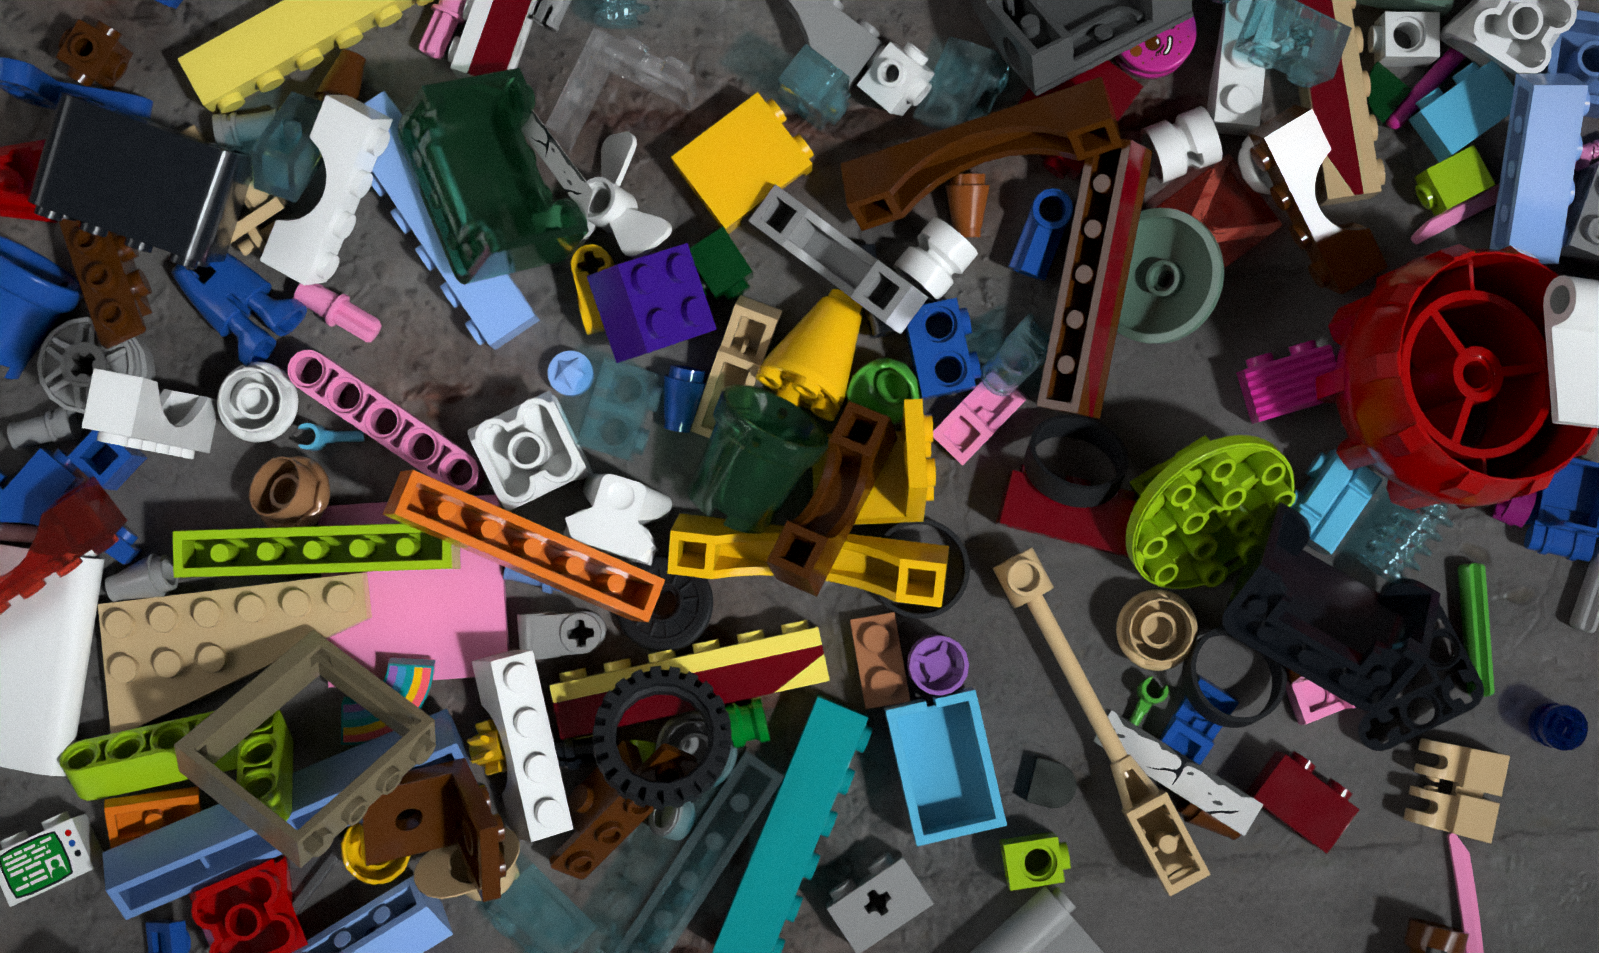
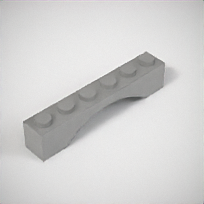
M780 0L798 23L807 43L813 68L849 94L867 71L869 59L882 46V41L878 39L879 32L864 19L858 18L855 22L842 12L844 6L839 0Z

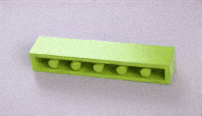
M403 523L173 531L174 578L461 569L460 547Z

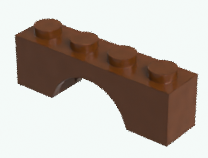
M1293 105L1248 132L1254 145L1250 148L1251 155L1257 166L1263 172L1267 171L1274 185L1270 187L1271 196L1282 211L1286 210L1293 224L1289 227L1290 234L1298 247L1306 250L1312 262L1308 265L1309 273L1320 288L1325 287L1342 295L1388 267L1370 228L1351 221L1331 223L1323 215L1317 204L1315 180L1318 169L1324 158L1331 151V147L1312 109Z
M851 401L848 402L829 439L825 468L813 497L797 518L786 522L766 561L776 580L813 596H818L898 439L890 417Z

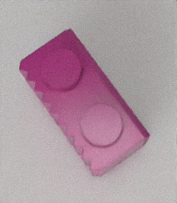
M1311 340L1289 347L1291 356L1274 360L1272 352L1245 360L1248 368L1236 374L1251 423L1255 424L1324 403L1317 400L1315 377L1336 369L1332 346L1328 344L1317 348L1316 341Z

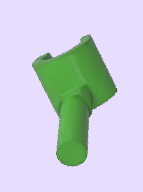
M1149 677L1138 684L1136 691L1139 701L1128 720L1136 726H1139L1151 705L1164 701L1168 696L1169 689L1167 685L1160 689L1156 699L1148 695L1146 688L1153 677Z

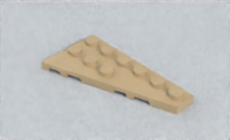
M367 573L98 604L111 734L139 728L191 702L198 701L259 672V670L274 663L313 630L325 639H328L372 618Z

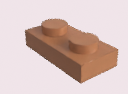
M895 612L850 619L865 709L910 702Z

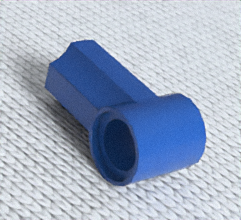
M1051 188L1042 191L1036 196L1029 207L1027 219L1008 268L1027 277L1045 281L1066 225L1072 217L1073 204L1067 193L1060 189ZM1050 199L1059 203L1062 209V217L1058 222H1047L1041 217L1039 206L1043 200Z

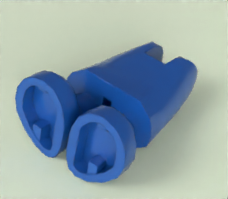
M228 252L224 262L209 263L208 266H211L216 272L206 283L194 271L186 266L176 264L171 273L181 290L205 320L222 337L228 336L231 333L236 336L238 340V358L240 363L246 367L251 362H265L276 347V340L249 319L253 312L278 336H285L292 332L302 322L307 313L306 306L298 299L276 300L269 297L271 284Z

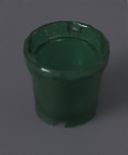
M732 384L722 388L713 413L715 424L697 470L687 489V494L690 500L707 516H711L714 508L728 515L723 525L749 534H761L765 532L771 521H773L775 515L806 469L817 465L828 449L829 437L814 418L790 401L757 387ZM785 408L788 415L782 416L779 413V409Z

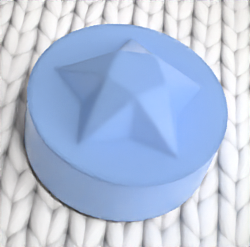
M564 351L556 355L550 362L548 379L552 387L560 394L570 397L579 396L585 393L592 385L594 369L589 359L582 353Z

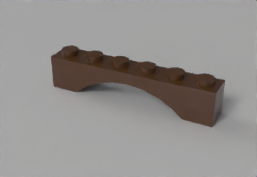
M1102 77L871 154L863 155L841 163L847 206L861 231L904 218L921 199L937 186L960 172L984 162L1008 156L1028 154L1054 155L1080 161L1123 147L1113 104Z

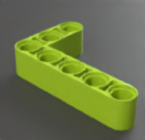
M279 709L214 763V765L223 772L237 769L236 783L283 820L287 821L292 812L293 738ZM214 711L75 742L61 754L59 759L60 766L78 797L86 801L188 780L187 777L179 772L174 744Z

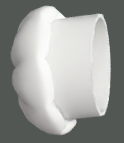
M258 361L251 362L247 367L240 365L226 376L220 386L217 397L218 413L224 426L236 437L248 442L270 441L282 435L293 423L298 410L297 389L290 381L288 374L276 365Z

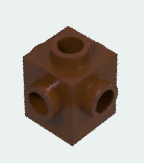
M78 19L75 26L68 28L62 35L58 45L60 51L55 58L69 67L65 75L78 83L91 87L93 82L107 90H112L116 82L126 72L129 60L134 53L118 42L122 34L110 26L97 20L93 27Z

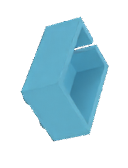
M972 687L956 690L941 696L934 695L932 696L934 705L927 706L926 701L921 698L883 707L916 846L1007 826L976 690Z

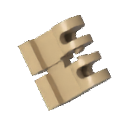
M1421 738L1418 750L1437 754L1439 763L1433 767L1415 763L1413 772L1426 775V778L1438 783L1440 779L1453 781L1451 794L1439 792L1438 787L1426 785L1424 788L1410 785L1409 795L1428 799L1430 806L1424 811L1406 807L1403 819L1491 844L1500 803L1483 798V794L1489 793L1502 797L1510 756Z

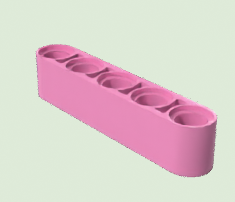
M302 350L290 359L288 376L297 388L427 476L468 494L476 491L482 485L485 471L477 457L331 358L314 350ZM318 360L322 366L321 377L316 382L308 384L303 377V370L309 362ZM355 385L359 390L360 399L353 408L345 409L341 405L340 395L346 387ZM392 410L397 417L396 428L389 434H382L378 430L377 420L383 412ZM429 435L435 443V450L429 458L419 460L415 455L414 445L420 437ZM466 460L472 467V477L466 484L456 485L452 480L451 470L457 462Z

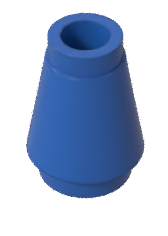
M670 365L669 375H664L665 422L663 428L690 433L691 424H693L707 382H704L706 371L693 367Z

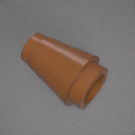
M957 174L949 179V185H945L952 226L963 237H981V228L990 185H985V174Z

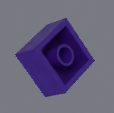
M688 243L620 263L587 276L616 363L717 330Z

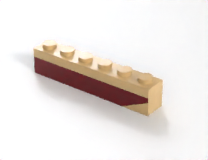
M1284 0L1301 106L1313 110L1331 147V151L1324 158L1318 169L1315 180L1317 204L1320 207L1371 199L1382 192L1381 185L1385 184V168L1382 159H1376L1374 141H1377L1378 125L1375 115L1369 114L1366 97L1370 96L1371 83L1367 70H1362L1359 53L1363 51V34L1361 28L1354 25L1352 9L1356 7V0Z

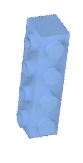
M1570 73L1516 74L1489 249L1500 250L1511 245L1533 254L1539 259L1541 264H1559L1561 248L1565 246L1568 239L1566 225L1568 205L1572 204L1575 197V184L1573 181L1575 163L1580 159L1583 149L1580 135L1583 116L1588 113L1590 107L1588 85Z
M413 875L307 940L308 944L292 953H424L453 935L442 902L438 898L428 897L420 892L414 882Z

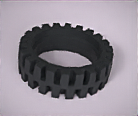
M661 666L650 667V671L643 672L640 669L633 672L630 678H622L617 682L615 688L612 691L609 690L605 695L601 706L598 708L593 727V751L596 763L607 784L611 788H615L618 795L625 800L629 798L634 801L635 805L644 808L645 805H649L657 810H664L668 806H673V809L682 807L686 802H694L701 798L702 794L706 791L708 792L721 776L731 749V721L720 695L716 696L713 692V687L707 681L704 683L699 681L698 675L690 671L688 674L680 672V668L671 666L669 670H661ZM653 695H673L690 703L702 716L708 731L707 750L700 764L688 775L669 782L650 781L633 773L621 759L616 745L617 727L625 711L638 700Z

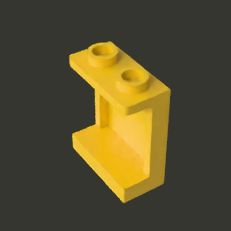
M758 92L671 156L674 167L720 227L723 226L728 234L741 225L740 221L759 207L775 184L784 189L802 174L806 176L812 172V162L809 159L814 156V153L800 134L794 137L790 135L782 124L787 118L781 108L772 98L765 102Z

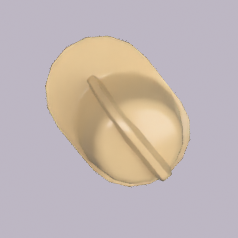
M504 827L505 841L499 842V849L503 854L506 864V877L500 878L501 895L520 876L519 868L516 864L520 853V841L515 832ZM456 844L430 850L420 859L414 871V882L420 892L428 897L438 899L452 898L465 894L475 901H482Z

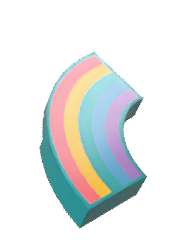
M390 657L387 673L382 681L418 708H421L433 681L436 660ZM350 697L343 698L341 703V745L362 744L394 731Z

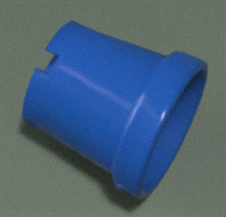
M0 236V365L10 367L4 378L12 380L19 379L27 363L63 313H71L84 295L79 281L62 267L37 252Z

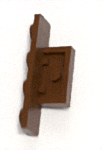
M63 218L62 221H59L99 343L105 349H109L144 333L146 326L143 317L152 313L147 299V295L151 294L152 290L145 274L140 268L137 269L134 259L139 257L138 250L124 245L125 236L108 231L107 237L94 235L79 229L81 221H71Z
M623 740L617 746L621 759L633 773L650 781L669 782L688 775L698 766L694 755L667 743L662 744L644 763L636 745ZM597 767L567 797L568 807L576 832L549 858L551 868L580 880L587 878L655 809L649 805H645V808L635 805L633 800L629 798L625 800L619 796L617 790L607 784L602 772Z

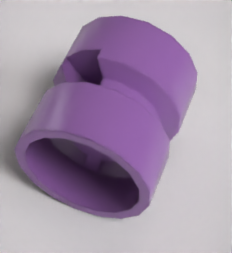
M931 634L921 637L912 645L907 655L906 666L910 678L920 689L929 694L941 696L952 693L962 686L968 676L969 661L965 650L958 642L945 635Z

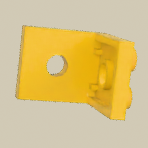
M904 399L901 431H896L898 439L854 525L924 521L926 501H934L936 466L935 458H931L933 417L932 414L924 415L923 399ZM832 434L811 435L813 495L825 468L829 439Z

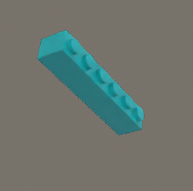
M817 694L786 769L785 777L781 781L716 938L712 953L782 952L786 939L779 937L783 924L785 920L793 923L797 916L803 897L796 893L802 878L811 880L821 856L814 852L820 835L826 838L829 837L838 812L831 810L838 793L846 796L856 771L849 768V764L855 751L864 752L873 728L866 725L869 718L867 714Z

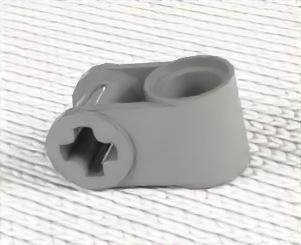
M545 611L517 614L519 650H533L535 660L561 657V655L588 653L598 648L606 638L607 628L605 621L593 611L561 613ZM582 620H584L586 628H593L594 636L587 638L586 644H583L581 636H574L573 632L574 628L581 626Z

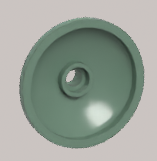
M1152 208L1141 211L1117 330L1118 333L1131 340L1145 344H1165L1177 341L1191 334L1210 316L1222 291L1224 263L1220 247L1214 235L1198 219L1185 212L1171 208ZM1173 273L1174 283L1171 287L1165 288L1164 280L1166 276Z

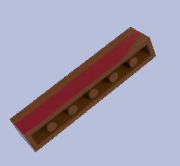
M1121 139L1123 147L1085 159L1037 407L1100 419L1153 153L1152 150L1133 140Z

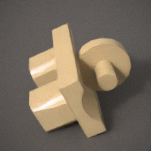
M257 176L250 181L244 200L250 211L238 218L231 240L232 243L248 232L250 237L238 245L244 256L249 255L256 249L263 253L275 221L263 229L259 224L284 209V205L288 203L280 191L274 195L272 190Z

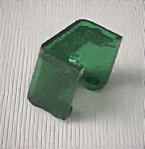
M520 68L423 85L398 123V138L402 152L455 278L464 285L565 260L589 232L587 218H585L573 199L563 198L553 204L552 192L544 184L536 166L535 152L527 144L521 129L529 120L535 107V95L532 87L526 83Z

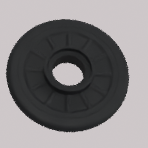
M669 555L655 556L651 566L639 563L635 567L665 579L660 593L671 592L675 595L676 606L674 610L664 616L657 615L653 610L649 623L631 621L617 615L625 635L637 646L651 652L670 649L678 651L689 646L704 632L713 611V593L708 579L667 574Z

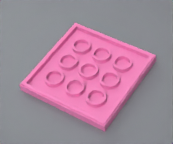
M496 494L475 496L501 508ZM387 502L327 506L318 521V525L395 524L401 522L382 515ZM460 548L461 569L321 573L322 577L367 573L372 618L327 640L381 680H383L387 673L390 657L436 660L433 680L475 677L472 665L473 660L510 651L506 585L503 579L504 566ZM328 681V688L335 687Z

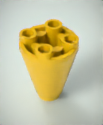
M832 289L828 296L822 297L764 359L755 376L762 384L777 392L774 400L782 407L791 411H798L801 406L811 410L815 415L827 421H834L843 404L862 319L860 311L863 307L842 290Z

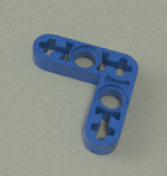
M0 57V89L24 103L55 110L60 93L63 92L105 103L107 107L121 110L120 112L150 122L154 102L148 98L123 92L58 82L32 64Z

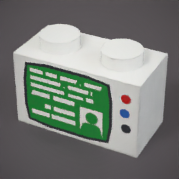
M68 811L41 822L45 831L29 837L25 830L0 841L3 849L0 851V886L10 907L103 865V850L86 813L70 818Z

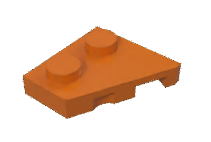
M199 787L105 799L104 812L110 848H115L201 812Z

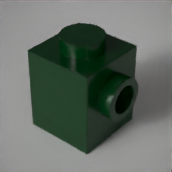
M723 226L689 248L705 295L711 293L716 302L723 297L730 302L751 288L748 281L754 278L753 271Z

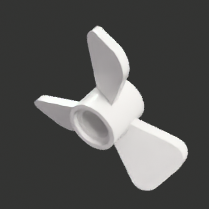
M630 132L612 134L605 139L601 148L602 177H594L587 181L593 189L587 218H585L575 203L546 205L538 210L536 216L537 224L549 249L560 258H572L573 254L578 248L582 247L597 227L614 234L621 251L635 259L646 256L670 236L672 226L668 221L638 211L637 201L634 196L620 187L637 146V139Z

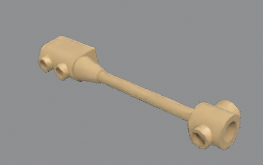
M1033 547L993 567L992 569L1013 608H1017L1025 603L1028 605L1111 761L1112 774L1123 806L1121 811L1165 893L1172 896L1211 875L1168 793L1157 788L1123 747L1043 597V594L1053 589L1054 586Z

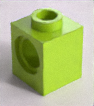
M1475 145L1443 160L1414 177L1418 184L1415 190L1419 201L1426 209H1431L1434 216L1496 185Z
M1054 832L999 840L1006 885L1010 891L1065 882L1063 870L1071 869L1067 843H1059L1058 836ZM1033 849H1043L1048 854L1046 866L1036 872L1026 869V855Z

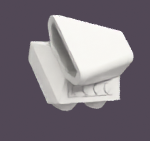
M1472 0L1443 27L1440 32V40L1473 62L1475 61L1481 67L1491 60L1500 66L1508 79L1513 81L1516 79V74H1536L1546 68L1551 59V48L1561 33L1569 30L1574 24L1577 17L1576 8L1579 3L1578 0Z
M550 390L467 430L470 442L497 498L507 511L524 505L571 481L583 480L592 474V469L558 399L551 394Z
M590 474L585 480L583 493L592 507L582 509L566 517L567 525L563 535L594 549L651 566L658 548L654 544V537L643 525L666 519L672 508V500L665 494L637 481L614 474Z

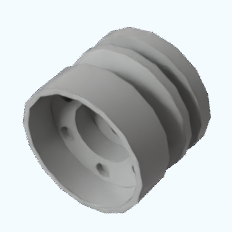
M89 317L68 320L52 330L41 345L37 361L39 381L49 399L65 410L82 414L85 413L92 375L86 374L89 367L85 362L89 358L94 360L91 364L93 369L143 377L153 381L156 375L153 355L143 339L136 336L109 349H105L99 343L92 319Z

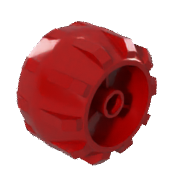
M1457 244L1415 258L1400 268L1377 277L1376 287L1368 296L1340 307L1328 325L1333 340L1341 346L1337 356L1336 369L1315 378L1317 400L1324 403H1337L1340 419L1348 437L1339 444L1336 453L1347 469L1353 470L1371 465L1378 473L1388 479L1386 489L1393 504L1413 510L1445 503L1454 504L1462 510L1476 506L1499 504L1546 489L1553 476L1564 469L1574 457L1586 455L1597 437L1599 428L1552 423L1543 302L1548 285L1559 275L1539 263V259L1533 254L1511 245L1500 250L1486 248L1470 249ZM1452 330L1458 333L1470 347L1465 348ZM1410 361L1414 365V367L1410 368ZM1488 401L1485 425L1476 444L1472 448L1461 445L1460 441L1472 405Z

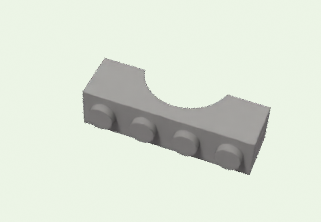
M776 184L749 219L750 223L899 334L904 331L928 298L916 287L848 239Z

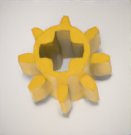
M489 719L475 724L479 734H476L471 739H467L472 764L476 763L479 766L485 767L486 775L507 772L503 744L494 721Z

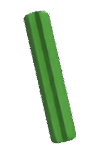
M1481 563L1462 564L1458 567L1463 645L1484 686L1483 697H1488L1494 694L1495 688L1486 568ZM1473 682L1466 683L1469 696L1476 689Z

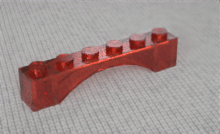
M95 476L57 498L42 513L36 537L26 557L12 570L0 576V615L11 606L9 600L20 594L23 600L31 597L47 584L44 580L46 577L56 572L61 578L83 562L80 558L82 555L91 550L95 555H99L118 542L119 538L116 533L126 523L127 519Z

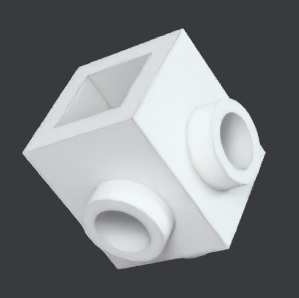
M889 42L887 46L882 45L874 52L867 63L869 70L857 86L890 114L903 116L911 105H918L927 96L932 87L929 81L936 73L925 65L929 57L910 42H907L905 46Z

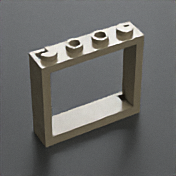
M313 630L175 743L174 748L180 773L298 867L302 868L313 857H319L324 854L331 846L334 838L348 825L353 826L365 816L368 807L381 795H388L394 791L402 777L416 764L420 765L426 762L436 747L435 720ZM321 675L402 736V738L300 829L296 830L217 768L214 763Z

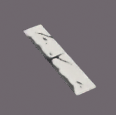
M507 76L501 102L502 106L585 218H587L593 189Z
M1110 711L1107 717L1127 754L1134 758L1149 777L1243 836L1246 835L1264 804L1114 711ZM1096 735L1093 741L1098 745L1102 746L1100 740Z

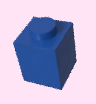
M92 430L67 458L100 489L117 491L147 457L136 448L97 441L98 431Z

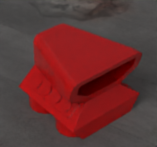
M283 854L188 894L192 903V918L203 929L210 947L209 953H292L308 944L292 906L293 895L290 870L288 871L287 857Z

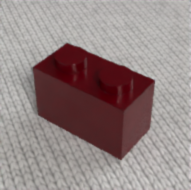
M1276 751L1245 793L1264 804L1262 806L1263 809L1314 847L1328 854L1360 810L1348 801L1353 794L1332 778H1329L1325 784L1314 776L1312 772L1316 766L1296 751H1293L1290 756Z

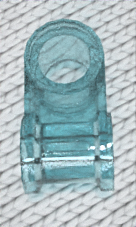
M1031 312L1003 340L1002 346L988 359L981 369V379L984 386L995 395L1008 396L1012 394L1033 372H1036L1045 363L1050 336L1034 322L1035 316Z

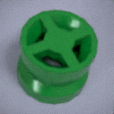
M761 697L752 698L749 704L741 706L736 703L725 704L726 712H728L731 721V737L734 748L744 747L747 741L755 739L761 743L770 741Z

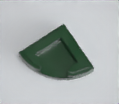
M1377 61L1368 73L1371 93L1366 98L1369 114H1374L1377 125L1381 126L1412 89Z

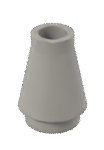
M155 553L105 579L107 595L113 602L168 596L170 590L176 589L178 586V578H174L173 561L165 554L158 556Z

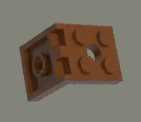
M465 758L408 771L402 777L396 789L388 795H381L368 807L365 816L359 821L361 854L366 866L456 844L482 902L501 898L500 878L506 877V864L503 854L499 849V842L505 841L504 825L499 813L492 814L488 790L485 785H478ZM412 808L417 809L416 812L407 819H396L397 816L404 810Z

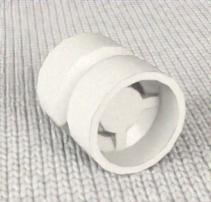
M1202 106L1179 114L1174 124L1163 120L1141 130L1142 146L1153 151L1150 168L1155 178L1161 184L1184 176L1187 173L1188 166L1199 170L1222 160L1223 152L1218 132L1209 113Z
M933 217L917 237L919 246H909L895 262L893 268L902 278L926 295L929 300L938 302L953 285L952 274H962L978 255V252L953 227L941 219Z

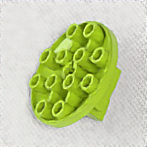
M1204 435L1175 453L1174 457L1162 464H1157L1129 482L1132 491L1136 493L1138 501L1127 524L1126 550L1129 559L1138 572L1154 585L1169 589H1186L1202 585L1215 587L1221 584L1227 575L1246 564L1268 516L1279 501L1289 507L1295 502L1294 474L1290 463L1277 447L1257 436L1233 435L1210 441ZM1237 556L1241 557L1228 567L1224 565L1227 561Z

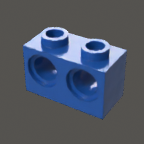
M957 298L922 305L905 328L914 375L919 381L920 399L928 400L973 390L976 387L975 379L981 378V368L977 352H969L965 335L972 334L967 307L959 308ZM935 315L946 318L950 324L949 335L944 338L932 337L926 330V320ZM943 359L954 361L960 370L958 380L952 383L941 381L935 373L936 363Z

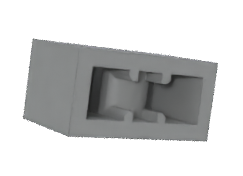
M890 852L880 856L867 866L870 872L868 875L856 883L852 878H849L829 892L832 899L826 902L827 910L855 953H862L934 904L931 896L902 853L895 857H892ZM875 889L879 895L886 891L888 892L884 897L886 903L884 908L879 909L875 904L867 908L866 905L870 901L868 893L871 890Z

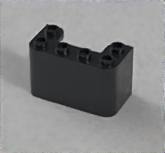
M61 92L27 198L28 202L36 205L34 213L56 221H62L63 218L71 221L79 220L81 221L79 229L102 237H107L108 231L125 236L124 245L143 252L152 253L153 247L170 252L168 260L189 268L196 269L197 265L208 267L209 263L224 262L258 157L238 150L232 151L209 141L199 140L120 112L121 110L107 107L105 103L85 96Z

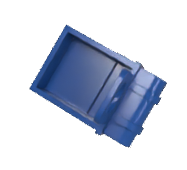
M1573 458L1564 469L1553 476L1548 488L1536 492L1537 497L1534 507L1525 523L1531 526L1525 534L1524 547L1535 550L1543 555L1549 553L1566 557L1567 560L1571 561L1582 560L1589 562L1594 553L1596 539L1599 538V463Z

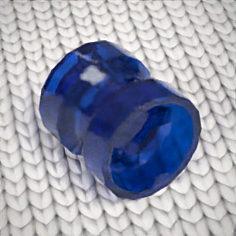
M1543 703L1534 709L1528 721L1529 732L1538 744L1562 751L1573 750L1579 747L1585 741L1588 733V722L1584 714L1577 708L1569 705Z

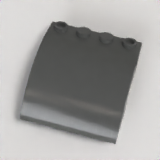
M969 0L996 47L1036 96L1193 17L1192 0Z

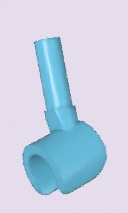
M304 423L298 427V429L302 430L313 429L316 437L312 444L298 445L306 450L319 451L326 447L328 443L364 442L365 439L362 431L326 430L322 425Z

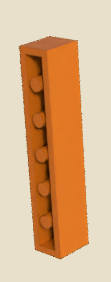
M415 470L400 471L382 514L631 621L649 623L665 579Z

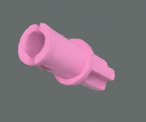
M439 0L438 4H432L431 10L434 13L418 45L419 50L423 54L438 60L444 57L458 24L463 25L465 22L462 16L467 0Z
M301 283L294 293L293 298L298 299L306 308L325 318L327 325L331 327L338 325L365 342H372L381 330L382 325L379 319L350 303V297L346 294L338 295L321 284L304 286Z

